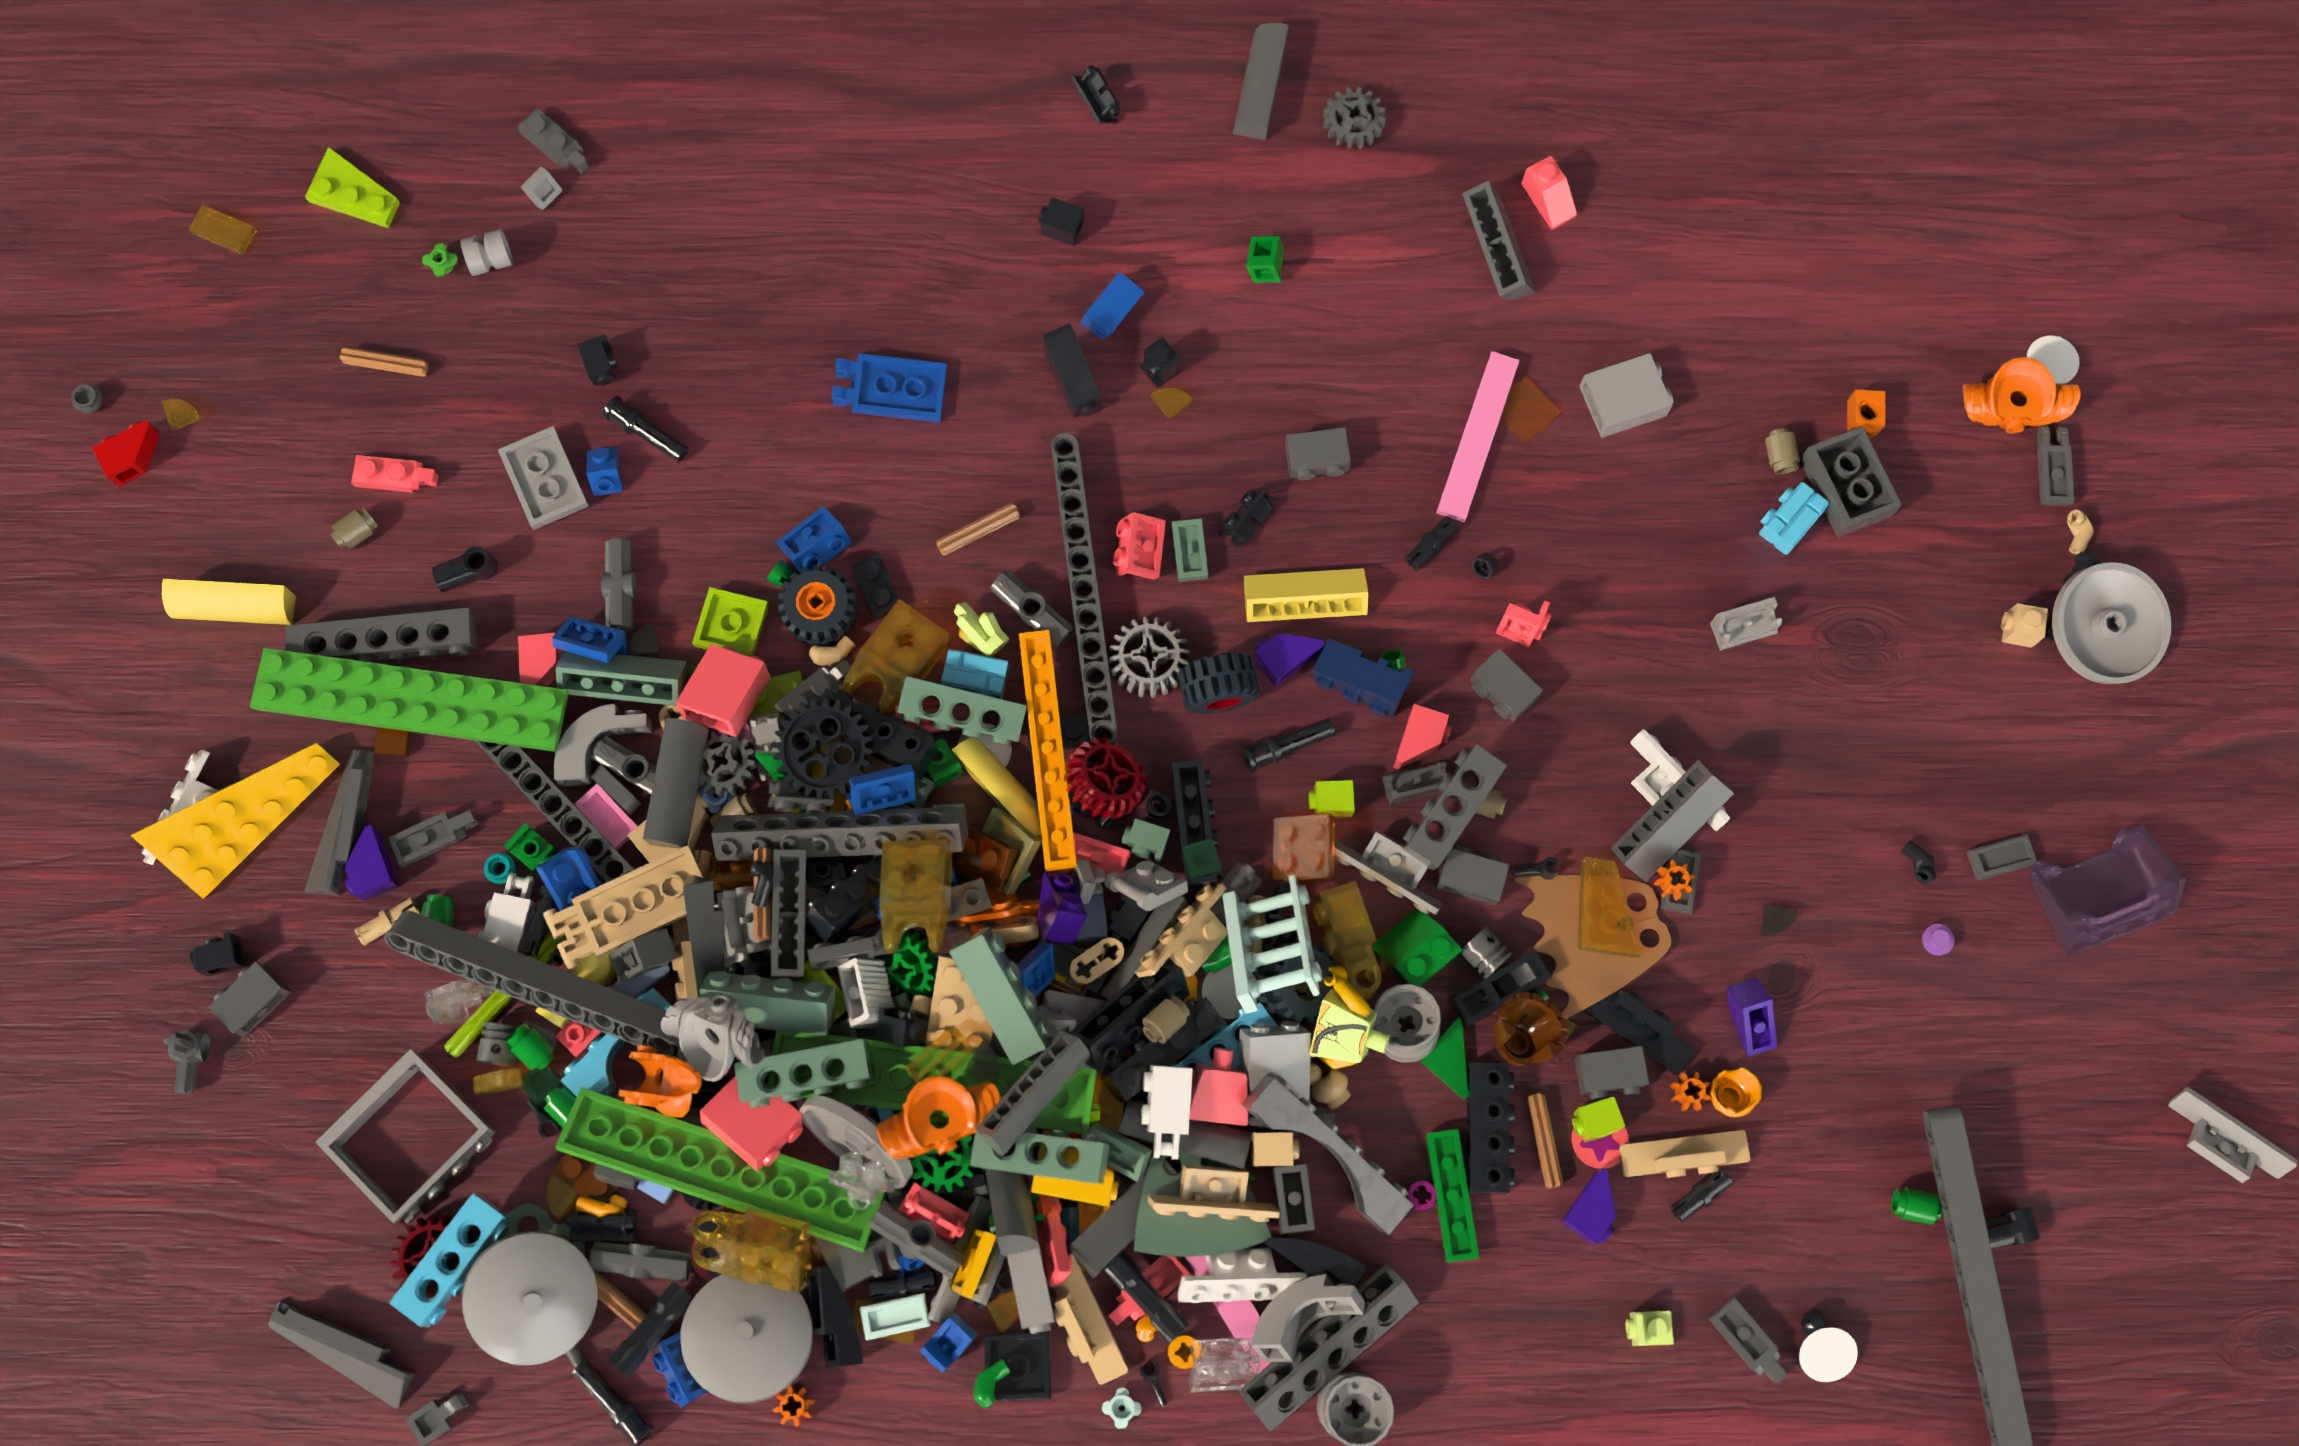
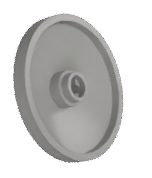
M2101 563L2077 572L2061 588L2053 607L2052 630L2061 656L2075 672L2097 683L2121 684L2145 676L2161 661L2171 636V615L2162 591L2147 574L2123 563Z
M811 1095L801 1106L802 1120L814 1137L832 1154L858 1173L879 1184L897 1189L903 1188L913 1175V1168L908 1158L894 1159L885 1151L877 1135L878 1123L872 1118L861 1114L843 1103L821 1095Z
M524 1231L506 1236L489 1246L476 1259L466 1277L462 1293V1310L467 1328L475 1342L485 1352L503 1362L516 1365H535L556 1359L580 1341L593 1320L598 1297L596 1278L584 1254L573 1243L561 1236L543 1231Z
M759 1268L732 1270L708 1282L691 1301L681 1328L682 1354L693 1378L714 1396L736 1403L763 1401L785 1390L804 1369L813 1344L812 1318L808 1305L800 1292L782 1276Z

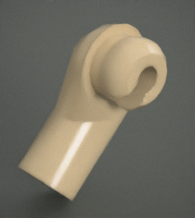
M2075 509L2068 514L2067 523L2074 536L2069 551L2077 555L2078 553L2085 552L2093 535V527L2084 512Z
M844 636L835 647L814 645L809 651V657L817 665L836 666L856 645L848 637Z

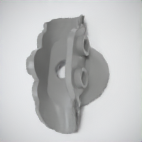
M719 995L712 1000L704 996L697 998L689 997L670 1006L666 1015L662 1018V1031L666 1035L679 1037V1045L686 1062L694 1070H697L701 1078L706 1081L714 1082L720 1080L730 1069L734 1057H737L749 1069L753 1066H758L763 1061L764 1050L759 1048L760 1040L753 1031V1021H748L746 1014L742 1010H738L739 1006L733 997Z

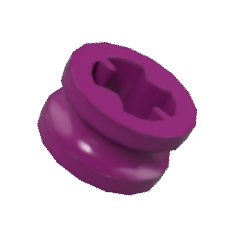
M1417 1181L1410 1185L1407 1190L1409 1194L1406 1198L1413 1204L1412 1208L1415 1210H1426L1433 1206L1436 1201L1435 1188L1429 1182ZM1417 1187H1424V1192L1430 1194V1199L1424 1200L1425 1205H1420L1419 1200L1413 1198V1191L1417 1192Z

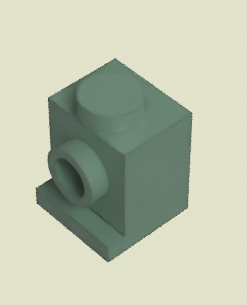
M1135 819L1132 827L1126 826L1121 843L1126 844L1127 848L1132 849L1131 853L1138 857L1148 859L1150 855L1154 856L1155 863L1161 865L1170 838V830Z

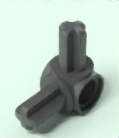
M187 1030L171 1032L170 1037L164 1038L163 1042L165 1045H168L170 1059L177 1063L175 1092L190 1094L195 1091L197 1066L206 1061L210 1054V1036L207 1032H191Z

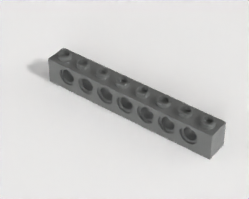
M965 806L874 810L855 815L854 811L720 816L711 834L716 861L753 860L756 848H770L772 859L774 850H806V858L963 852L968 837Z

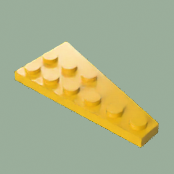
M316 742L237 783H233L131 834V837L204 899L340 763Z

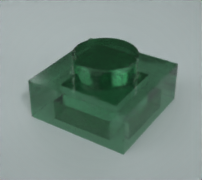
M1212 838L1182 847L1191 879L1221 870Z
M547 1066L542 1070H539L537 1067L532 1071L529 1069L516 1082L538 1106L545 1102V1098L551 1091L557 1087L560 1088L564 1084Z

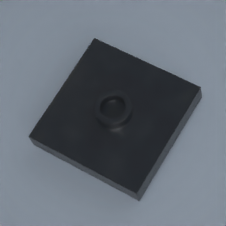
M1049 1332L984 1335L985 1369L1003 1358L1011 1372L995 1382L993 1392L996 1397L995 1402L1052 1399Z

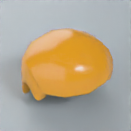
M1741 1067L1730 1071L1725 1069L1711 1082L1709 1096L1715 1109L1729 1117H1741L1749 1114L1759 1103L1762 1086L1758 1077L1746 1068Z

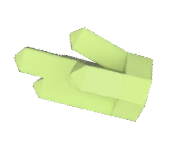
M966 602L956 604L954 613L958 616L956 624L960 627L958 636L977 649L983 656L993 657L1009 642V637L1001 630L993 613L984 612L978 616Z

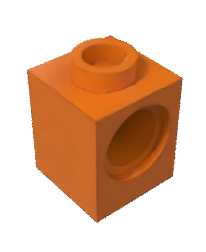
M1855 389L1847 400V432L1863 426L1868 438L1881 431L1885 426V391ZM1861 411L1867 412L1871 419L1864 418Z

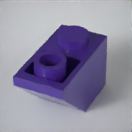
M1045 871L1042 876L1038 922L1044 939L1074 944L1087 918L1073 876L1065 873Z

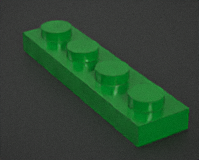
M1454 1129L1426 1133L1446 1263L1478 1259L1479 1253L1459 1131Z

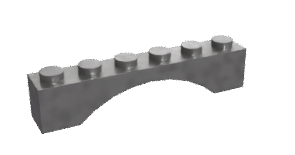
M1265 1075L1241 1105L1266 1127L1301 1132L1313 1137L1325 1146L1339 1161L1348 1176L1354 1193L1356 1210L1378 1230L1390 1235L1413 1207V1204L1406 1198L1409 1193L1395 1181L1390 1184L1383 1177L1386 1172L1374 1161L1370 1160L1367 1163L1360 1156L1363 1151L1349 1139L1344 1142L1337 1135L1340 1130L1326 1118L1321 1121L1314 1114L1317 1109L1303 1097L1298 1100L1291 1093L1293 1087L1281 1076L1275 1079Z

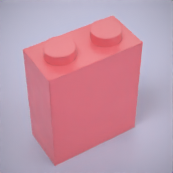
M711 644L676 701V704L683 719L737 737L771 677L765 662L761 658L754 655L748 657L737 653L730 647H719Z
M736 1076L700 1110L701 1123L757 1172L764 1165L770 1166L779 1156V1149L786 1142L789 1144L794 1142L803 1130L801 1128L802 1114L788 1102H782V1097L769 1099L770 1105L758 1108H750L749 1103H741Z

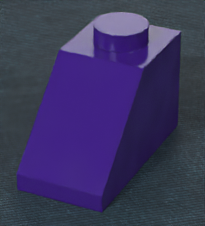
M1279 633L1273 638L1267 636L1258 642L1255 646L1256 650L1254 651L1253 659L1276 687L1322 653L1325 643L1322 639Z
M372 825L366 826L345 865L348 877L344 878L349 893L351 895L354 894L363 901L399 887L380 830Z
M1755 977L1728 986L1729 1011L1746 1055L1749 1057L1777 1048L1773 1001L1758 979Z
M1605 1169L1596 1170L1560 1221L1591 1245L1598 1244L1599 1241L1605 1243L1615 1229L1611 1225L1616 1216L1608 1172Z

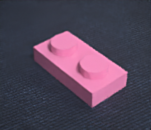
M598 784L574 804L616 850L630 839L627 835L638 827Z

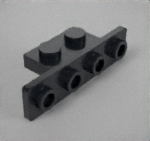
M1622 990L1618 994L1612 993L1584 1009L1633 1046H1642L1644 1054L1674 1075L1680 1074L1694 1053L1693 1048L1672 1034L1675 1027L1670 1024L1671 1019L1663 1012L1656 1009L1652 1011L1643 1005L1644 1000L1632 991L1625 992Z

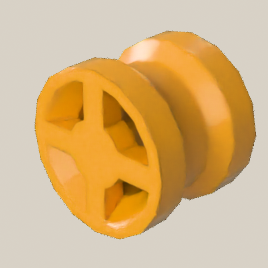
M1182 1335L1176 1337L1170 1343L1168 1356L1174 1366L1180 1369H1188L1198 1362L1200 1347L1194 1338Z

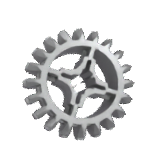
M1145 616L1143 617V625H1139L1133 619L1131 620V630L1123 625L1121 627L1123 636L1114 635L1113 641L1117 645L1109 646V652L1113 656L1108 658L1109 665L1115 666L1111 669L1112 676L1121 675L1118 679L1119 686L1129 682L1127 692L1132 693L1135 688H1139L1138 696L1143 697L1145 690H1150L1151 698L1156 697V689H1160L1163 695L1168 694L1167 684L1176 689L1178 682L1175 678L1178 679L1179 670L1190 663L1185 660L1190 657V650L1184 649L1187 645V639H1178L1181 635V630L1177 628L1170 632L1172 623L1167 621L1162 627L1160 626L1159 617L1154 619V624H1149V619ZM1143 637V644L1139 649L1131 650V653L1125 654L1131 643ZM1152 637L1165 641L1171 649L1167 650V647L1157 646L1153 642ZM1147 645L1149 646L1152 657H1154L1152 661V669L1149 668V662H1147V658L1145 657V653H1147ZM1174 660L1171 668L1166 673L1156 677V669L1160 665ZM1127 665L1142 668L1146 673V678L1133 673Z

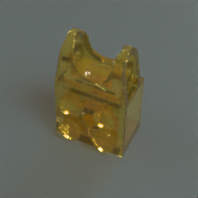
M899 599L862 647L844 679L842 690L850 694L866 682L876 681L884 686V692L877 708L880 710V714L887 716L899 704L905 676L923 680L951 644L949 633ZM906 641H912V644H913V645H912L911 647L908 646V645H905V646L902 648V644H903L904 642H906Z
M946 840L882 841L879 902L883 941L887 954L896 953L903 933L912 927L926 929L929 949L932 950V953H939L941 951L948 913H950L952 851Z
M1354 881L1320 892L1315 908H1313V914L1317 925H1323L1326 937L1323 938L1325 949L1330 952L1329 956L1333 955L1337 961V966L1345 968L1347 981L1364 1000H1368L1380 986L1381 973L1372 949L1377 940L1357 883ZM1356 978H1367L1370 982V987H1361L1357 983Z
M748 1209L745 1215L705 1211L695 1217L692 1222V1233L698 1242L694 1247L693 1257L698 1266L741 1279L749 1284L760 1283L774 1286L781 1291L792 1290L800 1292L810 1262L809 1222ZM705 1221H712L718 1227L715 1231L709 1233L701 1231L699 1226ZM706 1247H712L718 1254L714 1258L707 1259L702 1257L700 1252Z

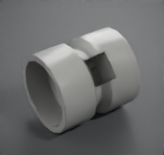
M502 229L486 232L482 239L478 235L461 239L463 255L472 276L487 273L492 266L497 270L513 266L512 254Z

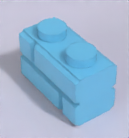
M1800 482L1795 490L1789 486L1779 498V501L1783 503L1776 511L1771 508L1760 521L1764 524V527L1759 532L1760 536L1769 543H1773L1774 547L1785 555L1790 553L1829 506V502L1818 493L1816 494L1804 482Z
M949 649L941 685L1003 700L1010 664L1008 660Z

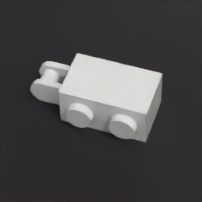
M511 872L509 874L504 894L494 892L492 900H489L486 904L484 916L487 920L484 931L481 930L478 934L479 938L523 954L518 949L524 940L538 906L530 900L534 884L532 876L521 878L517 877L516 873ZM515 889L522 890L520 897L513 896Z
M1150 1065V1072L1144 1073L1143 1091L1149 1093L1148 1105H1142L1141 1124H1146L1148 1132L1155 1133L1154 1158H1160V1155H1170L1172 1159H1177L1179 1134L1189 1133L1192 1068ZM1162 1133H1171L1172 1142H1161Z

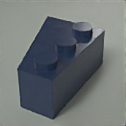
M1328 639L1312 671L1311 678L1315 680L1314 683L1322 689L1328 691L1334 689L1342 693V697L1353 704L1360 702L1370 707L1369 710L1379 717L1385 718L1387 715L1393 718L1410 684L1414 670L1406 668L1404 673L1389 668V661L1380 658L1377 663L1364 657V653L1361 650Z

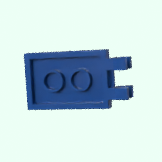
M858 353V361L837 358L835 367L836 378H851L850 389L833 386L832 404L834 406L852 404V413L940 423L947 363Z

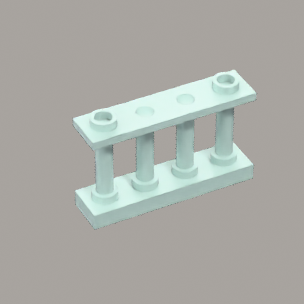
M1295 874L1289 876L1291 888L1289 893L1248 904L1245 901L1240 902L1235 891L1222 894L1236 996L1246 1014L1258 1011L1256 998L1261 997V993L1305 981L1313 996L1320 995L1318 981L1323 980L1319 963L1314 962L1305 904L1310 903L1305 885H1299ZM1289 905L1294 907L1295 917L1252 929L1245 926V921L1249 920V916ZM1294 930L1298 932L1299 943L1254 955L1252 952H1249V946L1253 945V941ZM1302 956L1303 969L1258 981L1256 978H1253L1252 972L1257 971L1259 966Z

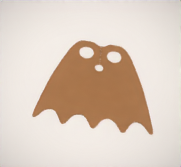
M1541 875L1521 876L1514 879L1515 882L1527 886L1534 893V900L1525 908L1522 915L1540 922L1545 929L1542 939L1534 946V950L1552 956L1556 962L1555 971L1551 975L1552 977L1546 981V985L1564 990L1569 995V1003L1562 1012V1018H1568L1621 989L1658 962L1671 946L1672 941L1668 928L1657 916L1659 903L1655 892L1645 883L1630 879L1591 875H1557L1551 880H1546ZM1632 893L1642 894L1647 901L1645 909L1637 912L1631 910L1627 905L1628 896ZM1617 922H1626V930H1618L1616 927ZM1645 929L1655 930L1660 938L1658 945L1653 948L1645 947L1640 941L1641 932Z

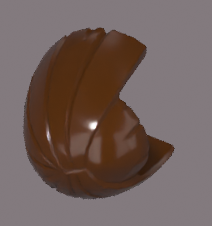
M1530 992L1516 993L1502 1004L1496 1017L1494 1039L1497 1052L1500 1053L1507 1063L1514 1066H1524L1528 1063H1541L1557 1056L1567 1044L1568 1040L1566 1038L1569 1037V1034L1566 1033L1568 1031L1565 1018L1561 1017L1562 1013L1553 1003H1549V1000H1543L1542 996L1534 993L1530 995Z

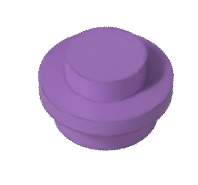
M1934 924L1923 932V946L1933 955L1947 954L1954 946V935L1945 925Z

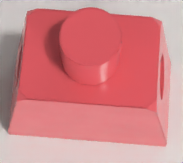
M1215 1048L1212 1065L1197 1064L1192 1075L1189 1119L1247 1126L1248 1110L1241 1105L1247 1098V1075L1241 1069L1231 1068L1233 1050Z

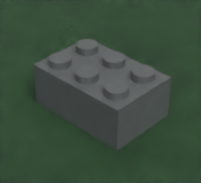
M1863 426L1809 446L1800 458V462L1815 493H1818L1829 502L1825 513L1837 538L1891 518L1902 506Z

